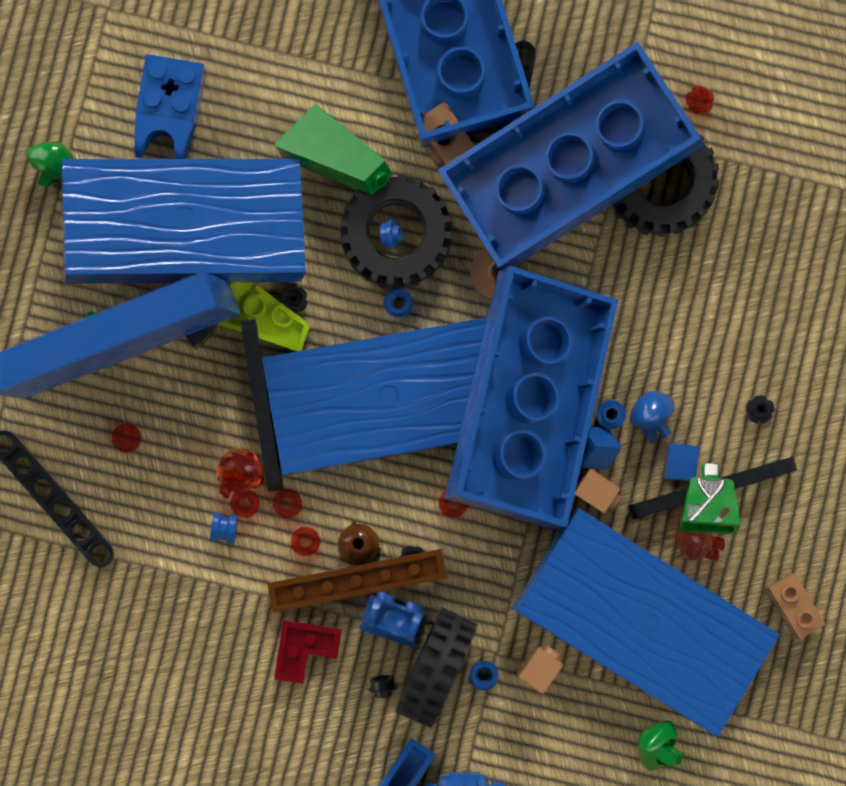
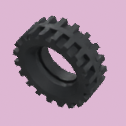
M699 134L703 142L705 138L701 134ZM703 142L704 147L682 160L688 168L690 181L688 190L678 201L666 205L652 203L641 194L639 189H636L613 204L616 210L614 213L618 218L621 216L627 222L628 227L631 229L635 227L641 230V234L644 235L651 233L658 234V237H665L667 234H680L683 230L693 227L713 204L719 187V164L714 161L712 147L708 148Z
M399 174V177H390L387 184L378 189L373 195L357 189L353 193L350 202L346 203L340 223L343 251L354 271L363 276V279L367 282L371 281L378 284V287L381 288L415 287L423 280L430 279L434 272L443 265L451 245V216L447 211L445 201L441 200L432 186L429 188L423 184V180L419 178L414 180L407 178L405 174ZM389 205H403L412 209L420 217L424 226V236L420 246L412 254L402 258H390L381 254L372 245L369 238V225L373 216L380 209Z
M443 607L440 609L408 677L395 713L432 728L462 667L478 623Z

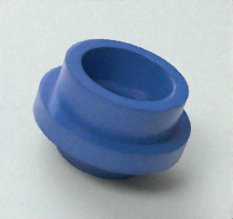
M394 219L380 225V239L383 247L389 246L390 249H396L397 244L402 241L401 226L396 225Z
M402 288L390 290L384 298V308L393 317H404L409 314L413 307L412 296ZM396 298H401L404 301V305L401 308H395L393 301Z
M607 400L598 407L596 418L602 427L616 429L624 423L626 411L618 401ZM613 409L616 411L617 416L614 420L606 417L607 410Z
M478 661L469 671V680L476 689L489 690L498 681V670L489 661ZM487 670L489 672L488 680H479V671Z

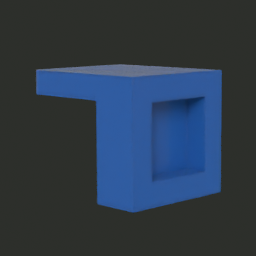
M589 428L581 468L608 469L622 447L609 429Z
M667 444L663 480L690 481L692 477H696L699 446Z

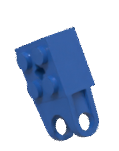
M146 54L136 106L135 157L143 158L151 140L157 136L164 135L174 140L175 159L186 158L198 123L207 72L203 63ZM170 86H175L178 91H173L171 96H168L166 89Z
M380 591L377 597L371 595L359 629L416 649L427 618V614L422 613L424 607L408 601L405 606L394 603L396 597Z

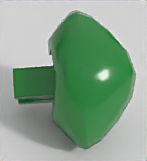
M55 141L41 143L26 150V155L32 168L42 172L37 184L47 189L50 187V184L54 183L55 179L61 180L62 159H74L72 153L64 144Z
M664 720L655 723L645 729L638 737V754L642 765L648 771L657 770L665 764L671 767L675 764L680 765L684 753L673 747L678 736L672 721Z

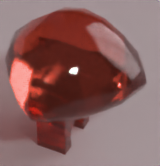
M230 449L221 457L218 463L216 478L221 482L219 493L225 499L230 498L232 490L239 495L242 494L243 490L260 488L265 482L261 462L256 454L249 449Z
M678 531V546L686 560L696 561L704 557L718 561L719 550L714 548L724 550L725 539L713 536L712 533Z

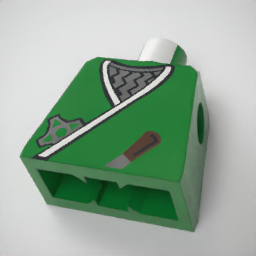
M704 464L701 467V477H692L688 484L679 531L736 535L740 526V517L734 482L731 479H719V466L717 464Z

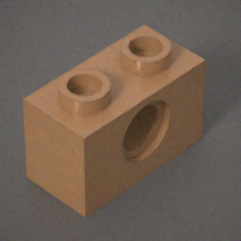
M446 102L441 103L421 117L425 132L444 127V121L449 120L450 125L458 123ZM415 130L414 133L419 140L418 132ZM466 132L453 136L451 143L446 146L439 145L436 141L430 142L429 146L434 152L430 157L436 167L440 169L473 148L474 144Z
M589 468L577 484L574 493L577 497L602 513H605L607 509L613 511L622 497L617 494L621 489L620 487Z
M789 573L764 588L794 639L801 640L826 625L795 573Z
M546 645L543 649L536 646L516 676L541 694H544L564 666L559 662L561 655Z

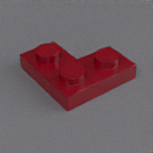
M283 620L274 679L304 684L308 654L338 659L342 629Z

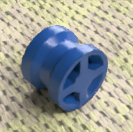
M214 512L210 541L217 542L221 539L226 540L229 544H234L238 515L232 514L229 517H225L221 513Z

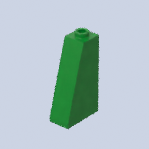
M314 104L274 144L283 159H300V167L370 195L384 187L393 175L382 157L317 104Z

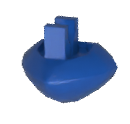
M660 391L644 393L638 398L631 410L630 424L633 427L642 429L651 444L660 438L656 431L661 434L662 439L666 438L671 434V431L665 420L675 411L674 400L669 395Z

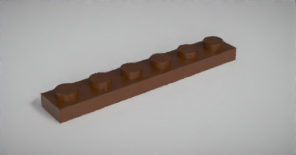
M442 549L270 582L267 585L274 613L446 579L448 577Z

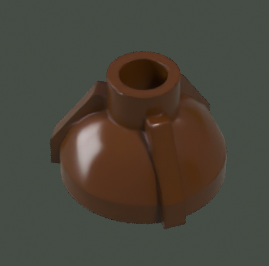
M356 521L351 522V525L340 534L338 549L343 562L346 560L355 565L366 564L373 560L377 553L381 551L376 532L365 524H357ZM356 538H361L364 541L362 549L357 550L353 547V541Z

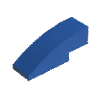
M411 738L378 786H416L436 754Z

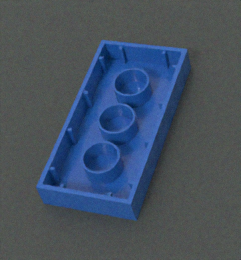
M377 0L421 147L429 146L430 142L436 141L440 143L450 140L453 136L466 132V134H471L515 121L535 107L502 0ZM446 102L458 123L450 125L449 120L444 121V127L425 132L421 117L441 103Z
M636 42L438 169L496 265L500 270H503L508 266H517L704 146L701 137L639 42Z
M62 159L64 284L176 283L201 272L229 281V283L301 282L306 273L300 159Z
M508 266L498 272L445 499L552 530L568 526L617 309V299L513 266Z
M201 272L0 352V396L24 399L32 397L186 335L239 316L241 313L230 283L211 274Z
M488 317L262 358L282 475L300 474L457 445Z
M579 508L572 509L568 526L559 530L512 607V610L717 737L720 735L780 635Z

